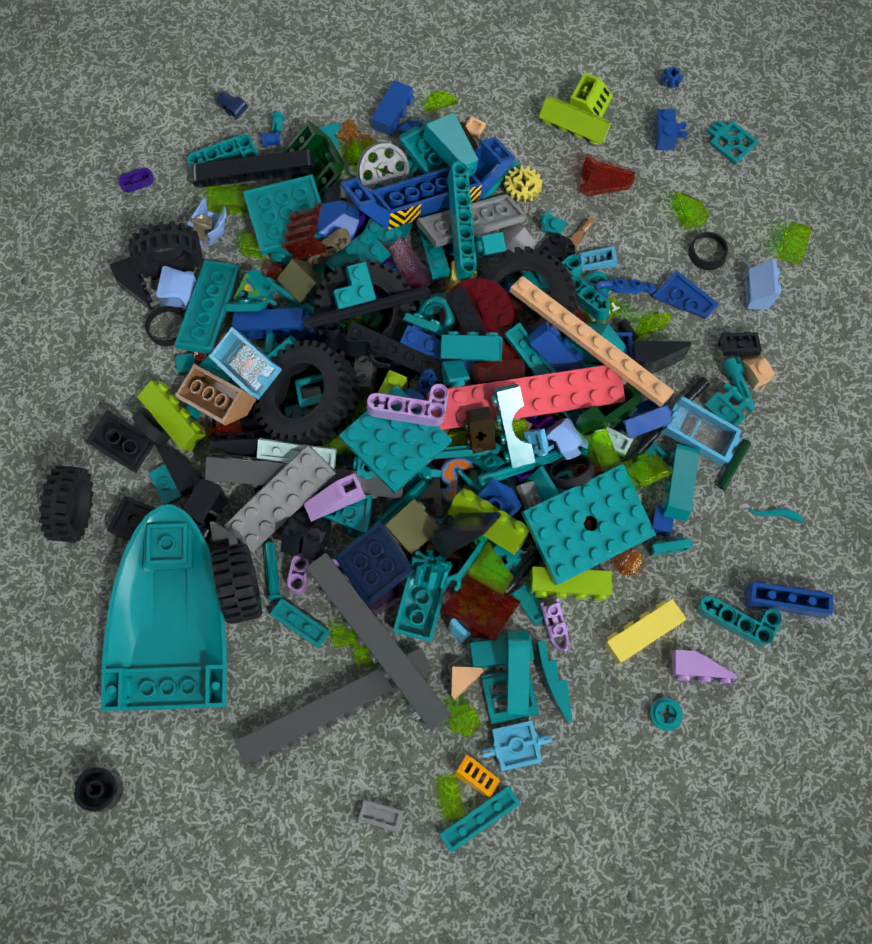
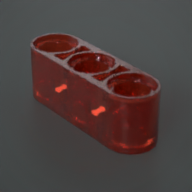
M524 359L483 362L470 366L473 385L527 377Z

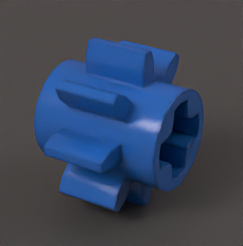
M676 67L665 68L661 76V81H664L663 86L670 87V89L675 86L679 87L683 75H680V69Z

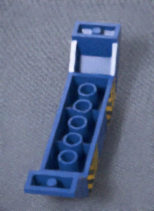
M496 137L482 140L474 151L478 158L475 173L469 176L471 203L479 201L515 161V157ZM451 167L375 190L365 187L358 178L341 182V187L362 212L390 230L415 222L419 218L450 210L448 174Z

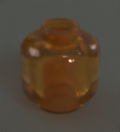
M633 548L622 552L616 561V566L620 568L619 573L627 578L630 575L638 576L646 563L643 559L644 555Z

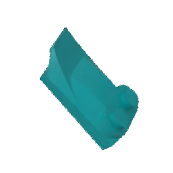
M425 125L422 127L415 126L399 135L401 144L423 175L450 167L423 138Z
M407 577L393 632L432 642L447 585L440 588V586L435 584L433 590L427 589V582L424 581L417 586L413 583L415 577Z

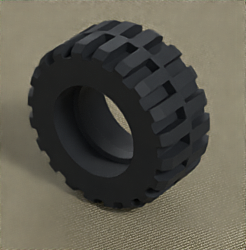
M238 543L216 548L211 554L216 592L224 619L229 624H236L259 618L262 615V605L249 547L247 544Z

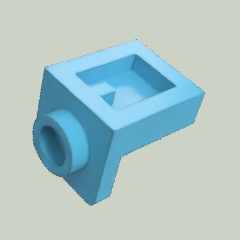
M532 429L524 432L525 439L532 444L533 453L537 454V456H545L548 454V451L554 448L553 444L547 443L545 429Z

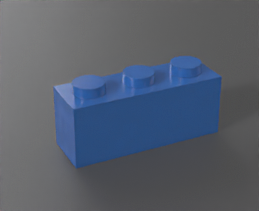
M396 80L393 81L372 117V129L389 136L392 135L393 131L396 132L398 130L400 119L405 117L408 105H412L414 101L413 87Z
M546 321L529 334L530 345L557 372L584 368L582 353L579 350L575 351L571 342L566 337L563 338L555 325L551 326Z

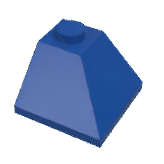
M340 200L320 204L316 207L317 235L326 238L337 229L343 228L349 231L351 241L353 240L359 222V208L356 205Z

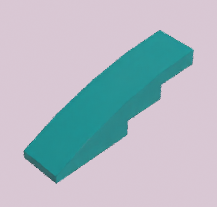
M546 640L537 641L538 658L546 686L566 724L573 721L567 680L559 681L557 661H548Z

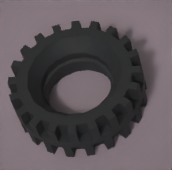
M170 221L169 224H163V222H159V225L155 226L149 224L148 228H140L139 233H133L132 239L128 241L132 268L136 270V274H143V277L146 279L149 276L152 277V280L160 278L163 266L183 272H194L195 267H199L201 265L200 261H203L197 231H193L191 226L185 227L184 223L175 225L174 221ZM176 248L170 251L156 252L160 249Z
M56 465L55 468L51 469V475H47V483L43 484L42 487L44 492L40 496V500H42L39 507V512H41L39 523H42L40 529L41 532H44L43 536L47 540L77 543V541L81 540V536L85 535V528H88V519L91 516V507H93L92 497L94 496V491H92L93 482L90 481L91 474H88V470L85 468Z

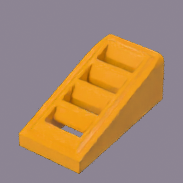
M468 755L465 756L454 775L489 799L500 782L499 778ZM467 766L471 767L468 774L464 772ZM474 771H477L478 774L476 775L475 779H473L471 776ZM481 775L485 776L482 784L478 783ZM490 779V780L493 781V782L491 783L489 789L487 790V789L485 788V785L487 784L488 780Z

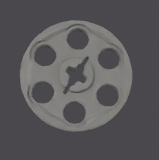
M384 142L375 143L361 154L357 164V177L370 190H374L377 183H381L382 187L388 186L394 178L398 182L408 180V160L403 151L397 146ZM386 148H391L392 155L389 158H386L384 155ZM371 152H374L376 155V159L373 162L368 160V155ZM398 161L403 163V168L400 171H397L395 168ZM375 167L384 168L392 173H382L380 170L375 169ZM366 170L371 172V177L368 180L363 178V173Z

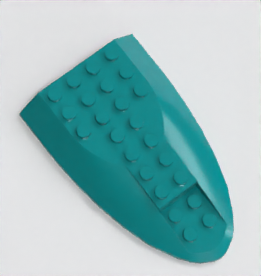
M161 505L149 512L137 526L124 550L112 589L105 627L100 711L227 707L226 626L216 592L211 552L199 527L191 516L174 505Z

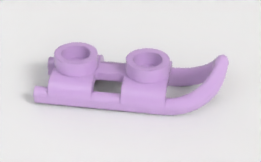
M554 599L555 604L544 606V602L540 603L552 645L557 650L566 652L568 650L569 637L559 599ZM548 618H552L553 625L550 626ZM564 635V648L559 647L553 638Z

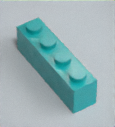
M677 444L674 451H670L668 461L671 462V466H668L666 477H669V480L666 481L664 486V492L667 494L666 497L664 496L661 508H664V517L687 522L692 512L700 449Z

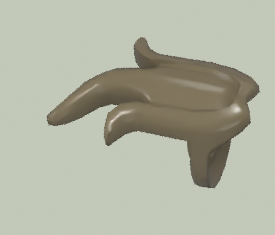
M200 214L195 218H191L190 222L194 224L193 231H197L200 242L204 237L205 244L210 245L206 235L212 228L211 217Z

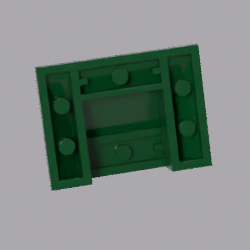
M307 121L283 152L297 150L312 151L315 170L312 173L288 177L292 180L313 175L321 199L323 191L331 187L341 176L345 163L331 138L311 121Z
M627 382L624 385L626 402L605 405L599 409L594 405L582 413L573 426L579 433L606 429L610 425L615 427L622 421L621 418L627 414L629 417L638 410L636 407L640 403L641 392Z

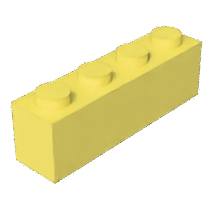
M673 599L669 602L663 600L655 606L657 609L652 613L649 610L639 616L641 620L636 623L631 621L623 626V632L618 634L616 631L607 637L608 641L604 645L618 665L687 620Z

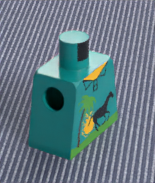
M256 268L247 272L233 301L250 298L251 301H266L267 309H277L279 306L272 299L276 292L275 287Z

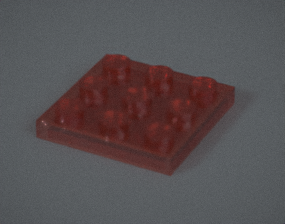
M468 573L461 582L460 589L457 592L454 591L444 604L442 611L496 640L519 607L521 601Z

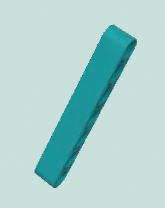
M456 161L448 174V190L455 274L460 281L471 279L477 268L468 167L465 163Z

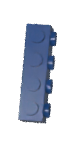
M300 307L262 309L255 312H234L231 327L243 333L248 339H264L267 337V333H275L276 338H287L290 335L293 337H307L308 330L303 325V319L309 316L305 309Z
M414 324L411 326L407 325L399 343L439 361H453L441 359L442 340H439L438 335L431 332L426 334L422 332L421 327ZM462 360L468 374H470L475 361Z
M753 581L746 587L745 606L767 610L776 609L779 612L826 618L833 614L834 594H828L821 590L809 591L802 587L790 588L782 584L770 585L765 584L763 581Z

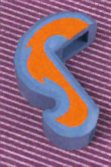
M455 457L447 460L442 465L440 479L447 487V489L442 488L440 491L443 501L452 503L455 496L459 493L456 476L457 470L465 471L475 468L473 463L467 458Z

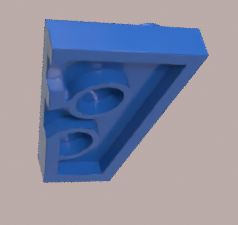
M677 270L652 296V298L703 319H707L719 305Z

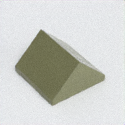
M292 259L277 281L302 305L316 296L323 278L306 261Z

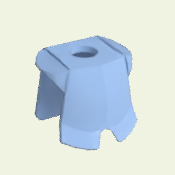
M203 198L191 218H195L200 214L211 217L213 228L206 235L210 245L205 244L204 237L200 242L201 245L211 246L224 234L226 208H223L220 215L207 211L206 198ZM190 220L187 223L188 226L193 228L194 224Z
M167 266L162 267L156 293L158 298H162L160 300V307H182L187 310L196 285L194 272H183Z
M569 417L557 420L545 429L547 443L554 445L552 450L559 448L566 460L581 454L578 447L588 448V440L577 431Z

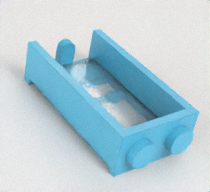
M233 327L226 333L209 356L245 392L258 400L282 371L278 365L244 336L243 333Z
M683 396L678 399L671 410L672 416L670 418L672 423L663 426L660 433L671 437L685 446L700 449V455L716 463L718 466L728 463L733 456V453H731L733 448L741 440L739 435L742 430Z

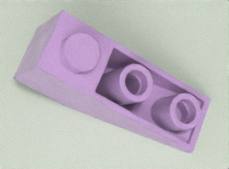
M354 473L337 480L306 501L304 506L310 521H314L366 497Z
M675 650L672 652V677H678V681H690V678H697L698 682L710 683L711 679L718 680L719 684H731V681L737 679L736 674L697 651Z

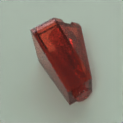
M587 153L581 171L584 184L580 185V192L584 196H593L629 190L630 185L634 183L635 172L631 168Z

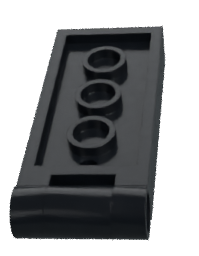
M124 496L107 531L111 535L129 542L143 518L156 508ZM197 525L207 543L211 536V531Z

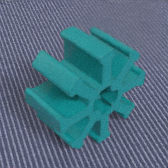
M427 550L426 555L417 551L411 560V564L416 571L408 577H415L413 583L417 586L425 581L427 582V589L433 590L435 584L443 588L449 577L452 562H445L446 557L442 558L441 555L436 558L433 557V550Z

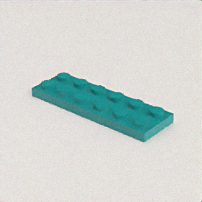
M204 260L175 341L176 349L205 354L213 352L227 313L225 304L231 301L240 273V265Z

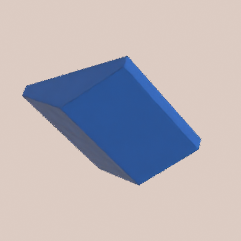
M492 479L477 495L489 501L498 509L505 511L511 517L522 507L512 488L495 479Z

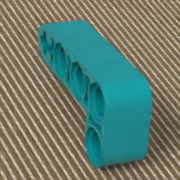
M242 134L192 152L188 155L187 162L192 172V166L195 164L259 155L252 138L247 134Z
M568 256L562 261V264L572 275V279L575 281V288L578 291V297H575V299L578 301V306L595 320H606L609 317V300L579 277L582 270V259L580 256Z
M712 596L704 597L697 604V611L701 616L757 647H763L771 643L782 622V615L776 609L767 610L756 621ZM706 603L710 604L709 610L706 609ZM722 612L728 614L729 621H725L722 618ZM767 615L774 619V624L768 622ZM740 622L746 624L747 631L741 629ZM759 632L765 635V641L759 639Z
M506 630L507 715H528L530 663L527 630Z

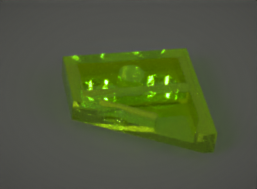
M489 542L484 546L468 574L469 577L501 595H504L513 579L512 574L506 569L503 561L497 556Z

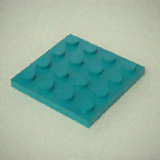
M313 175L243 191L261 255L325 239L317 235L316 207L322 203Z
M398 385L387 393V395L410 398ZM399 406L391 407L394 411L401 410ZM418 409L411 410L414 414L421 413ZM367 411L339 435V439L394 494L452 442V439L439 426L376 418L370 416Z

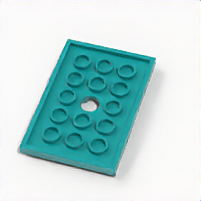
M624 464L592 478L583 486L573 487L521 512L554 585H559L656 536ZM587 516L594 517L597 522L594 531L587 530L584 527Z

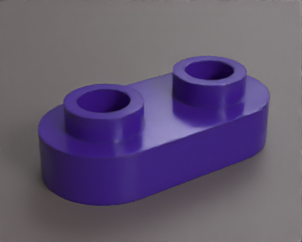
M140 168L123 174L119 178L118 183L122 191L130 193L150 186L154 182V175L150 169Z

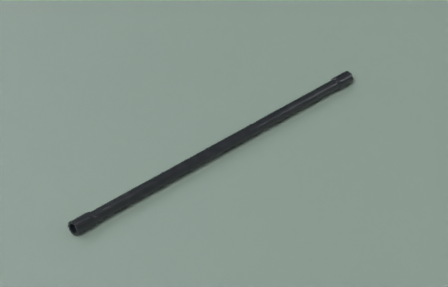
M701 377L684 397L693 401L710 385L709 381ZM663 426L651 430L619 465L624 464L627 470L661 435L660 432ZM538 549L499 587L507 596L528 574L531 568L542 559Z

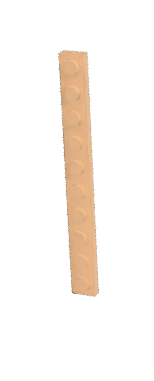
M522 276L511 286L510 292L551 324L555 325L560 331L661 407L672 396L674 390Z

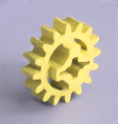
M523 165L520 166V169L514 167L513 172L509 170L508 176H505L504 188L506 189V194H511L510 197L512 199L516 197V202H519L520 199H523L524 203H526V199L533 201V196L537 198L542 189L541 175L536 174V169L530 171V166L524 169Z

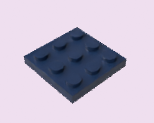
M383 521L376 523L335 556L367 606L372 605L416 571Z

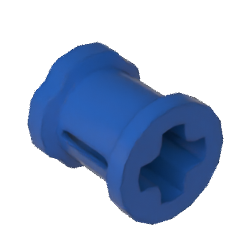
M276 130L274 133H261L264 148L272 145L281 146L279 130Z
M424 369L422 371L421 378L417 383V387L421 392H430L438 379L437 372L433 369Z

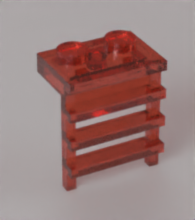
M320 203L315 208L302 212L294 211L293 215L289 216L291 223L286 227L289 231L287 234H284L286 242L282 243L281 247L298 260L325 253L326 246L314 237L322 207Z

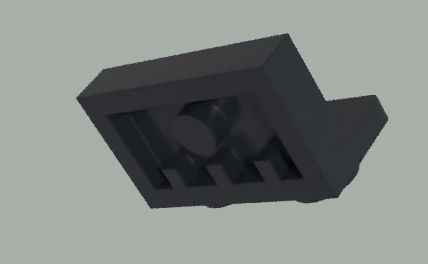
M758 332L721 333L717 343L722 348L723 356L760 355L762 351Z

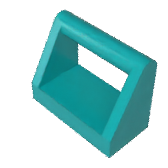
M322 373L295 380L301 409L305 410L316 407L320 402L323 394L304 399L301 386L323 381Z

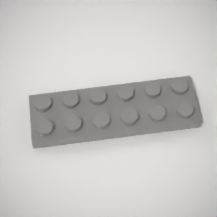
M508 194L471 204L474 236L524 222L526 219L525 213ZM450 210L417 220L418 227L435 248L453 243Z
M308 444L237 511L224 526L254 552L325 485L337 471Z

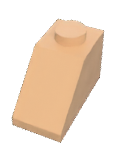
M760 355L739 356L745 369L743 374L753 389L770 382L775 375L766 358Z

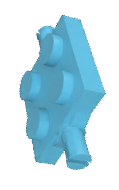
M533 721L492 729L494 747L482 749V753H486L483 754V758L496 755L501 772L542 763L540 747L543 744L552 743V739H548L551 738V734L538 737Z

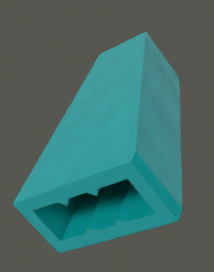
M451 113L427 123L423 138L450 167H452L454 162L461 161L467 165L469 176L473 175L476 171L478 158L456 115Z

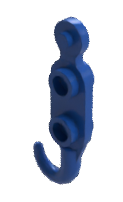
M622 278L599 281L594 287L604 297H608L609 294L602 292L600 288H609L615 293H631L634 295L642 291L653 294L657 289L653 283L642 284L637 279L627 280Z

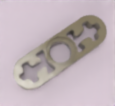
M343 228L337 229L309 250L307 253L308 263L311 266H320L351 242L349 231ZM327 246H333L331 249H324Z

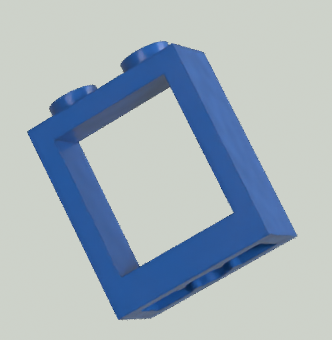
M650 399L644 400L637 405L636 408L638 410L629 417L626 414L621 418L622 421L615 426V430L630 439L672 423L670 418L672 416L671 409L666 404L660 407Z

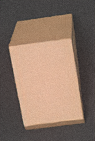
M452 667V700L457 699L483 674L484 670L478 667Z

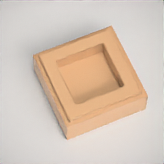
M471 116L465 126L471 136L479 138L486 127V123Z

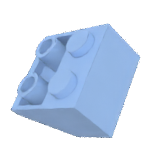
M777 260L763 263L748 270L745 275L747 309H769L772 303L775 302L776 297L780 295L781 284H778L780 269L777 267Z

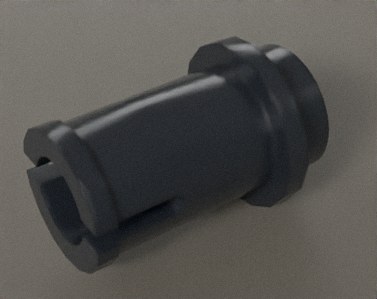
M624 319L617 324L618 330L632 333L633 342L638 338V335L631 327V322Z

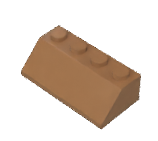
M195 364L175 395L178 399L224 425L247 416L256 401V398Z

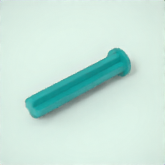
M266 542L263 546L268 587L267 600H280L283 596L280 595L275 543Z

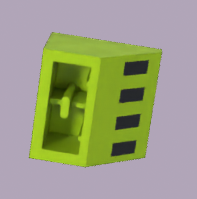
M584 72L570 98V104L603 117L613 95L599 77Z

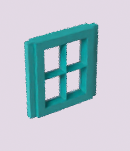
M507 670L481 676L491 725L539 715L530 671V705L528 715H507V710L498 712L495 710L494 701L507 698V694L492 697L490 686L505 683L507 690Z

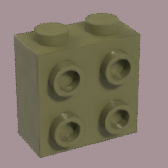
M415 499L409 502L385 524L407 556L412 555L434 534L433 530L439 524L432 515L429 516L425 512V506Z

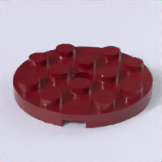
M471 278L455 285L448 293L461 286L468 288L478 311L482 314V319L488 332L498 333V336L502 337L504 342L506 338L503 335L513 328L515 319L514 306L508 293L497 283L484 278ZM443 308L440 309V323L442 326L446 319ZM457 319L452 331L459 332V335H465Z

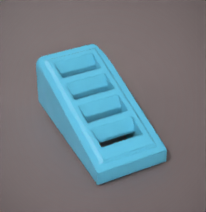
M615 246L579 253L582 259V270L618 267ZM607 255H611V260H608ZM593 256H596V263H593ZM600 256L604 257V261H600ZM585 257H589L590 264L586 265Z
M453 618L450 621L448 630L459 643H463L472 635V632L460 619Z

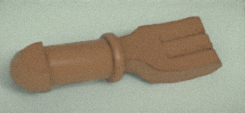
M593 217L587 218L586 222L579 228V231L571 236L570 240L575 247L582 241L583 234H586L587 230L594 224L595 219Z

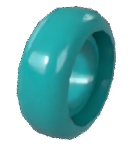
M435 296L423 301L418 309V314L424 316V320L428 321V315L432 308L440 306L444 309L446 319L441 327L445 330L443 335H448V331L454 329L457 321L449 300Z

